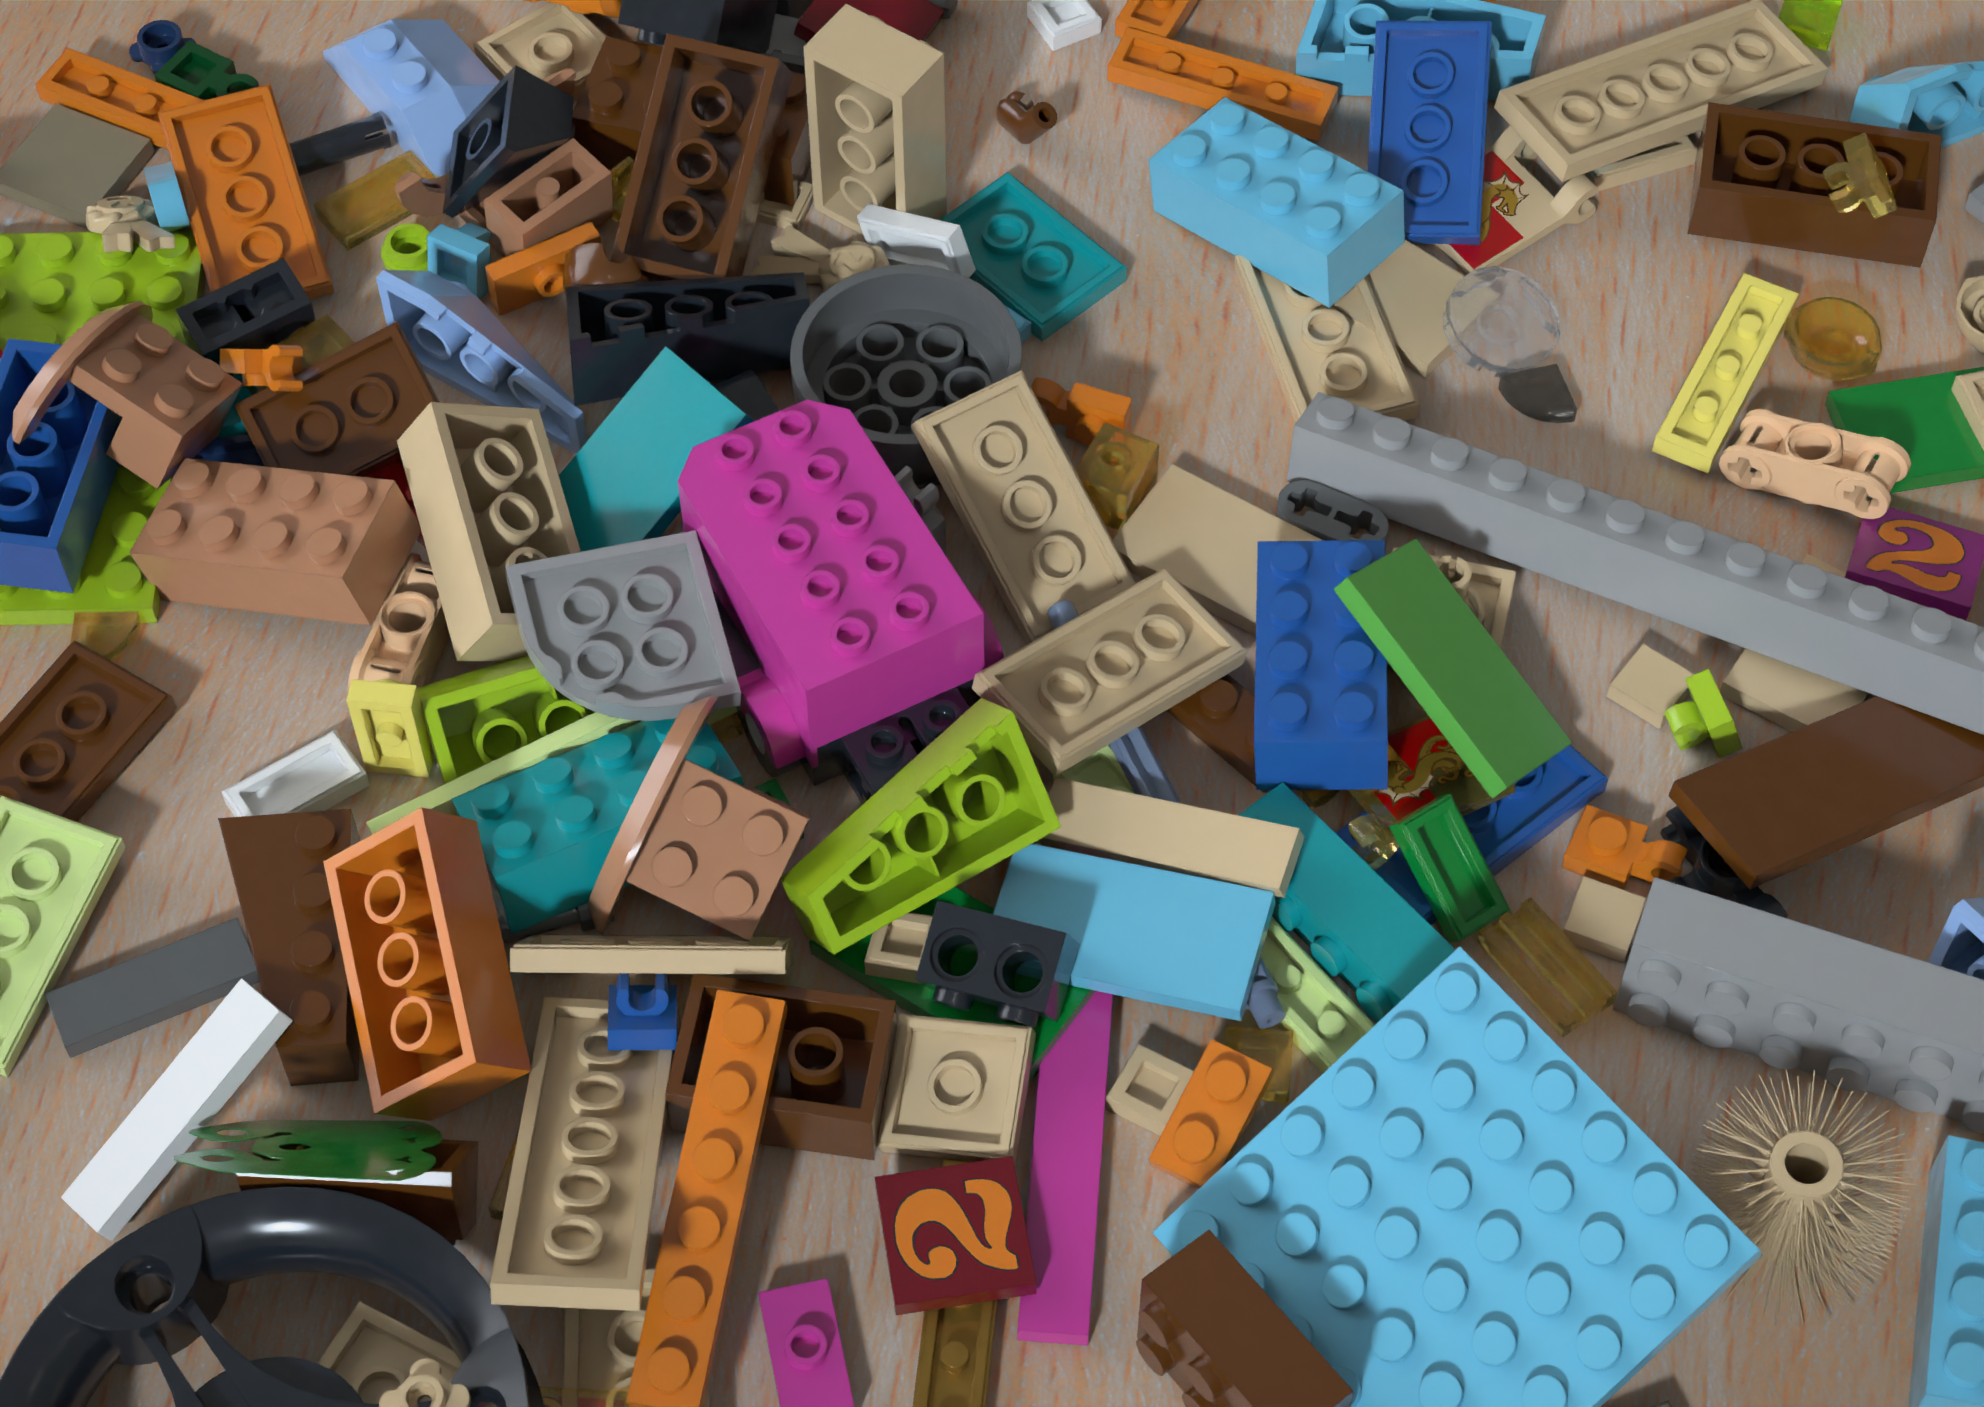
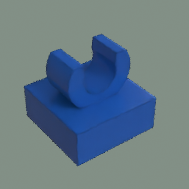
M620 973L617 977L616 985H609L608 1050L676 1049L677 985H669L667 974H656L655 985H630L629 973Z

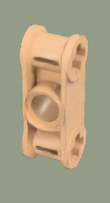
M1764 409L1749 411L1744 416L1740 424L1741 435L1735 445L1729 446L1724 450L1719 461L1721 472L1736 486L1793 498L1805 504L1821 505L1849 512L1865 519L1880 518L1887 512L1891 503L1890 492L1895 482L1905 478L1911 466L1910 457L1904 448L1887 438L1870 437L1840 430L1824 423L1802 421L1781 416ZM1759 427H1763L1761 432L1757 430ZM1875 455H1880L1878 460L1874 459L1873 457ZM1752 468L1756 469L1755 472H1750ZM1868 496L1872 497V500L1867 501L1866 499Z
M409 553L379 610V614L363 648L355 656L348 679V692L352 679L367 681L394 679L404 684L416 685L417 687L429 684L435 668L442 658V653L450 634L430 562L422 561L419 554Z

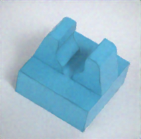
M467 223L456 230L439 224L427 235L428 271L449 282L456 281L462 283L481 299L489 292L485 266L491 263L490 244L486 243L491 238V231L473 223Z

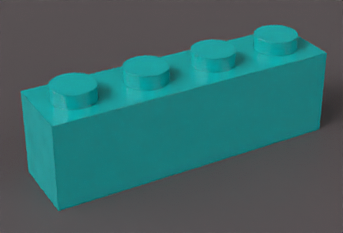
M1283 782L1238 814L1239 816L1296 827L1301 830L1304 841L1285 898L1275 896L1276 904L1272 917L1285 931L1290 932L1293 930L1310 947L1314 960L1324 972L1330 976L1338 975L1356 993L1357 1000L1362 1009L1375 1021L1379 1022L1456 950Z

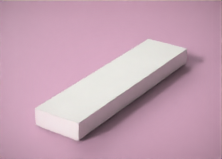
M241 978L61 1198L97 1233L113 1241L177 1163L174 1160V1156L184 1154L196 1140L197 1136L189 1134V1131L206 1127L293 1020Z

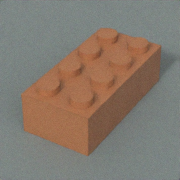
M184 458L129 553L149 583L156 585L161 600L372 626L421 532V528L395 480Z

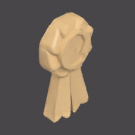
M130 195L112 196L101 199L97 202V205H89L86 208V226L89 231L102 234L104 252L118 250L132 252L134 242L148 252L158 249L175 248L174 234L158 227V219L151 200Z
M787 226L784 229L783 236L775 237L771 240L775 256L758 255L757 261L759 266L752 271L751 275L804 272L806 284L821 283L824 291H826L831 286L854 274L873 268L890 266L880 246H872L855 240L848 246L834 247L829 250L792 226Z

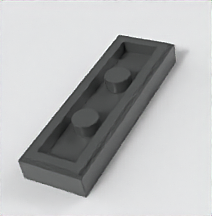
M234 918L49 991L45 995L69 1057L72 1058L227 996L241 978L251 986L260 981L254 957L238 918Z

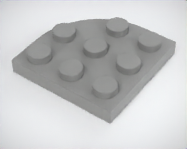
M696 530L506 566V578L519 632L532 663L550 685L575 703L607 716L638 721L677 718L684 706L709 696L718 698L712 711L741 705V690Z

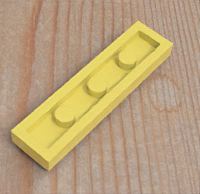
M1743 273L1655 437L1652 452L1707 474L1710 472L1795 309L1799 296L1798 293Z

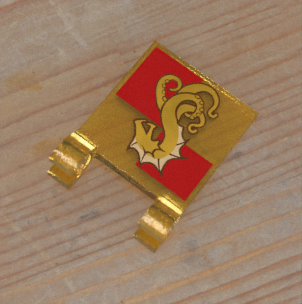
M1429 715L1387 733L1388 789L1348 790L1368 813L1348 824L1350 834L1360 844L1351 849L1375 870L1386 863L1399 848L1389 828L1393 823L1435 798L1446 794L1452 795L1460 813L1464 816L1514 794L1515 784L1492 799ZM1297 790V794L1312 809L1328 803L1340 790Z

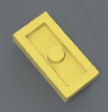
M352 679L346 702L366 772L429 778L434 753L417 686L404 684L394 679H379L376 681Z

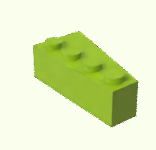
M980 698L780 879L803 931L808 938L832 954H836L1061 828L1013 711Z

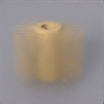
M1785 1069L1794 1112L1795 1132L1792 1129L1791 1102L1789 1101L1788 1110L1783 1082L1781 1084L1787 1116L1786 1114L1784 1115L1779 1095L1776 1093L1772 1079L1770 1078L1779 1104L1780 1113L1759 1074L1766 1089L1776 1120V1126L1756 1087L1755 1090L1762 1102L1764 1112L1746 1086H1744L1763 1116L1756 1109L1753 1101L1751 1100L1750 1102L1735 1086L1756 1111L1761 1126L1742 1099L1740 1100L1757 1126L1753 1123L1748 1113L1746 1115L1733 1099H1731L1732 1102L1750 1123L1724 1100L1723 1102L1741 1120L1716 1103V1105L1732 1117L1748 1137L1721 1113L1719 1114L1737 1132L1712 1116L1723 1124L1727 1130L1709 1120L1707 1121L1715 1125L1719 1130L1704 1124L1702 1126L1709 1128L1723 1142L1703 1132V1134L1712 1138L1714 1142L1699 1137L1708 1145L1697 1143L1706 1150L1696 1149L1695 1151L1702 1153L1706 1158L1693 1155L1702 1162H1692L1700 1168L1690 1167V1169L1698 1174H1689V1176L1699 1179L1691 1181L1702 1185L1698 1186V1188L1708 1191L1704 1192V1194L1715 1205H1718L1717 1207L1720 1210H1726L1722 1211L1723 1213L1732 1212L1726 1216L1732 1215L1728 1218L1737 1227L1744 1225L1740 1230L1762 1253V1256L1748 1269L1723 1303L1746 1277L1744 1280L1746 1284L1740 1292H1743L1737 1302V1305L1739 1304L1768 1257L1747 1317L1751 1313L1770 1265L1775 1260L1763 1316L1765 1315L1766 1307L1769 1304L1770 1296L1779 1274L1775 1315L1776 1325L1779 1293L1780 1314L1784 1273L1783 1302L1785 1301L1788 1272L1787 1290L1789 1291L1791 1321V1279H1793L1795 1309H1797V1295L1802 1324L1804 1326L1799 1300L1801 1298L1800 1282L1807 1315L1809 1314L1800 1267L1803 1272L1804 1286L1806 1281L1811 1303L1814 1304L1819 1319L1820 1316L1809 1281L1831 1321L1824 1307L1814 1271L1834 1310L1835 1307L1829 1296L1826 1284L1844 1310L1846 1309L1839 1300L1838 1292L1854 1309L1833 1283L1830 1272L1849 1299V1295L1843 1288L1845 1286L1843 1281L1858 1298L1859 1296L1839 1272L1851 1282L1853 1287L1856 1286L1865 1295L1867 1294L1849 1276L1873 1292V1290L1857 1278L1844 1261L1870 1284L1871 1282L1854 1265L1876 1280L1878 1279L1867 1272L1863 1266L1882 1276L1881 1273L1877 1272L1869 1264L1883 1270L1885 1269L1874 1262L1868 1254L1887 1264L1875 1253L1890 1259L1880 1250L1892 1252L1884 1245L1894 1247L1895 1245L1885 1238L1895 1241L1897 1239L1887 1233L1900 1235L1892 1227L1901 1229L1902 1226L1893 1221L1905 1223V1221L1891 1215L1907 1216L1886 1209L1911 1210L1897 1203H1912L1892 1198L1899 1196L1911 1198L1910 1196L1887 1193V1191L1908 1190L1875 1187L1904 1184L1916 1186V1184L1891 1180L1895 1178L1914 1179L1913 1177L1880 1176L1909 1171L1870 1173L1903 1166L1901 1164L1876 1169L1886 1162L1914 1160V1158L1878 1160L1908 1153L1903 1152L1883 1156L1886 1154L1884 1152L1899 1148L1900 1146L1866 1156L1873 1150L1891 1142L1890 1139L1905 1135L1903 1133L1870 1144L1880 1136L1896 1128L1853 1147L1883 1126V1123L1868 1134L1866 1132L1856 1142L1847 1147L1849 1142L1860 1131L1888 1113L1889 1110L1873 1121L1870 1120L1861 1129L1853 1133V1129L1877 1107L1852 1127L1858 1120L1857 1117L1835 1143L1837 1137L1862 1108L1863 1104L1841 1130L1839 1128L1868 1092L1864 1094L1844 1118L1842 1115L1849 1105H1846L1853 1093L1852 1090L1825 1136H1823L1843 1078L1840 1080L1819 1132L1815 1133L1827 1080H1825L1823 1092L1820 1095L1819 1103L1811 1122L1815 1079L1814 1070L1810 1111L1811 1083H1809L1806 1121V1096L1802 1121L1799 1075L1797 1076L1798 1124L1795 1089L1793 1088L1792 1096L1788 1072ZM1776 1112L1783 1124V1129L1782 1126L1780 1128V1125L1776 1117ZM1734 1118H1736L1738 1121L1744 1124V1129ZM1762 1119H1763L1764 1122L1769 1126V1128H1770V1130H1771V1133H1772V1138H1771V1136H1770L1768 1130L1766 1129V1127H1765V1125H1764ZM1747 1129L1749 1130V1132H1750L1751 1135L1753 1136L1754 1140L1750 1137V1135H1749ZM1714 1131L1724 1134L1731 1142H1733L1734 1145H1732L1730 1142L1722 1138ZM1761 1137L1767 1142L1768 1150L1766 1149ZM1733 1139H1736L1738 1143L1743 1147V1149L1738 1144H1736L1733 1141ZM1884 1141H1887V1142H1885V1143H1883V1144H1881V1145H1879V1146H1877V1147H1875V1148H1873V1149H1871V1150H1868V1151H1866V1152H1864V1153H1862V1154H1860V1155H1858V1156H1856V1157H1854V1158L1848 1160L1851 1156H1853V1155L1856 1154L1858 1151H1860V1150H1862V1149H1864V1148H1867V1147H1870V1146H1873V1145L1882 1143V1142H1884ZM1711 1144H1714V1145H1716V1146H1719V1147H1721L1722 1149L1716 1148V1147L1712 1146ZM1749 1145L1754 1147L1758 1158L1756 1157L1752 1149L1749 1147ZM1704 1146L1709 1147V1148H1713V1149L1717 1150L1718 1152H1716V1151H1711V1150L1705 1148ZM1701 1151L1710 1152L1713 1156ZM1758 1151L1763 1154L1764 1159L1760 1157ZM1879 1155V1156H1877V1157H1875V1158L1867 1159V1158H1870V1157ZM1709 1157L1714 1158V1159L1718 1160L1719 1162L1714 1161V1160H1711ZM1701 1159H1704V1160H1707V1161H1711V1162H1713L1714 1164H1709V1163H1707V1162H1705V1161H1703V1160H1701ZM1746 1159H1749V1160L1751 1161V1163H1752V1165H1753V1167H1754V1170L1752 1169V1167L1750 1166V1164L1748 1163V1161H1747ZM1869 1163H1878V1164H1875V1165H1872V1166H1869V1167L1860 1169V1168H1862V1167H1863L1864 1165H1866V1164H1869ZM1699 1164L1709 1165L1712 1168H1707ZM1860 1164V1165H1858V1166H1856V1167H1854V1168H1852V1169H1850V1170H1848V1171H1846V1172H1843L1844 1170H1846L1847 1168H1849L1851 1165ZM1875 1167V1168H1873V1169H1871V1170H1869V1171H1864V1170H1866V1169ZM1739 1173H1748L1756 1182H1746ZM1698 1177H1704V1178L1709 1179L1710 1181H1705V1180L1700 1179V1178H1698ZM1847 1177H1854L1846 1182L1843 1181ZM1860 1177L1865 1178V1179L1856 1181V1180H1857L1858 1178H1860ZM1881 1181H1889V1182L1898 1183V1184H1885V1183H1882V1184H1879V1185H1867V1184L1877 1183V1182H1881ZM1697 1182H1706L1710 1184V1186ZM1748 1188L1753 1194H1739L1736 1191ZM1854 1189H1855V1190H1860V1191H1858V1192H1855V1193H1852V1194H1849V1195L1846 1194V1193H1848V1192H1850V1191H1852V1190H1854ZM1861 1192L1867 1193L1863 1195L1852 1196ZM1868 1195L1874 1196V1197L1858 1198V1197H1863V1196H1868ZM1878 1198H1880V1199L1885 1200V1201H1874V1200H1870V1199H1878ZM1885 1198L1893 1199V1200L1900 1201V1202H1892V1201L1887 1200V1199H1885ZM1745 1200L1744 1202H1742V1203H1740V1204H1738V1205H1736V1206L1732 1205V1204H1734V1203H1737V1202H1740V1201ZM1838 1202H1853V1204L1842 1207ZM1882 1203H1892V1204H1895V1205L1900 1206V1207H1902V1208L1892 1207V1206H1886V1205H1880V1204H1882ZM1853 1205H1858V1207L1848 1208ZM1879 1210L1887 1211L1894 1214H1886ZM1747 1213V1215H1746L1745 1217H1743V1218H1737V1217H1739V1216H1741V1215ZM1833 1214H1845L1852 1222H1841ZM1882 1215L1889 1216V1217L1894 1218V1219H1896V1220L1887 1219L1886 1217H1884V1216H1882ZM1884 1221H1889L1895 1225L1885 1223ZM1874 1222H1878V1223H1881V1224H1885L1886 1226L1879 1225V1224H1876V1223H1874ZM1834 1225L1838 1235L1829 1226ZM1837 1226L1839 1227L1844 1236H1841ZM1877 1227L1884 1228V1229L1889 1230V1231H1891V1232L1882 1231V1230H1880V1229L1877 1228ZM1876 1231L1882 1232V1233L1888 1235L1889 1237L1880 1235V1234L1877 1233ZM1874 1235L1880 1236V1237L1883 1238L1885 1241H1883V1240H1881V1239H1879V1238H1876ZM1827 1236H1829L1833 1246L1829 1244ZM1867 1236H1869V1237H1871V1238H1874V1239L1877 1240L1878 1242H1875L1874 1240L1868 1238ZM1833 1239L1835 1240L1840 1249H1837ZM1873 1243L1883 1247L1884 1249L1876 1247ZM1823 1247H1824V1249H1825V1251H1826L1828 1257L1824 1255ZM1848 1248H1849L1854 1254H1856L1858 1257L1854 1256V1255L1848 1250ZM1862 1248H1865V1249L1869 1250V1251L1872 1252L1873 1254L1867 1252L1866 1250H1864V1249H1862ZM1859 1253L1862 1254V1255H1863L1864 1257H1866L1867 1259H1869L1870 1261H1872V1263H1870V1262L1864 1260V1259L1859 1255ZM1835 1255H1836V1256L1838 1257V1259L1842 1262V1264H1843V1266L1845 1267L1846 1270L1843 1269V1267L1841 1266V1264L1839 1263V1261L1837 1260V1258L1835 1257ZM1805 1258H1806L1807 1263H1808V1271H1807V1268H1806ZM1818 1258H1819V1260H1820V1262H1821V1264H1822V1266H1823V1268H1824L1826 1274H1825L1824 1271L1820 1268ZM1795 1262L1798 1268L1799 1294L1795 1278ZM1832 1269L1837 1273L1840 1281L1838 1280ZM1810 1271L1814 1280V1284L1809 1276ZM1827 1280L1832 1284L1835 1292L1833 1291Z

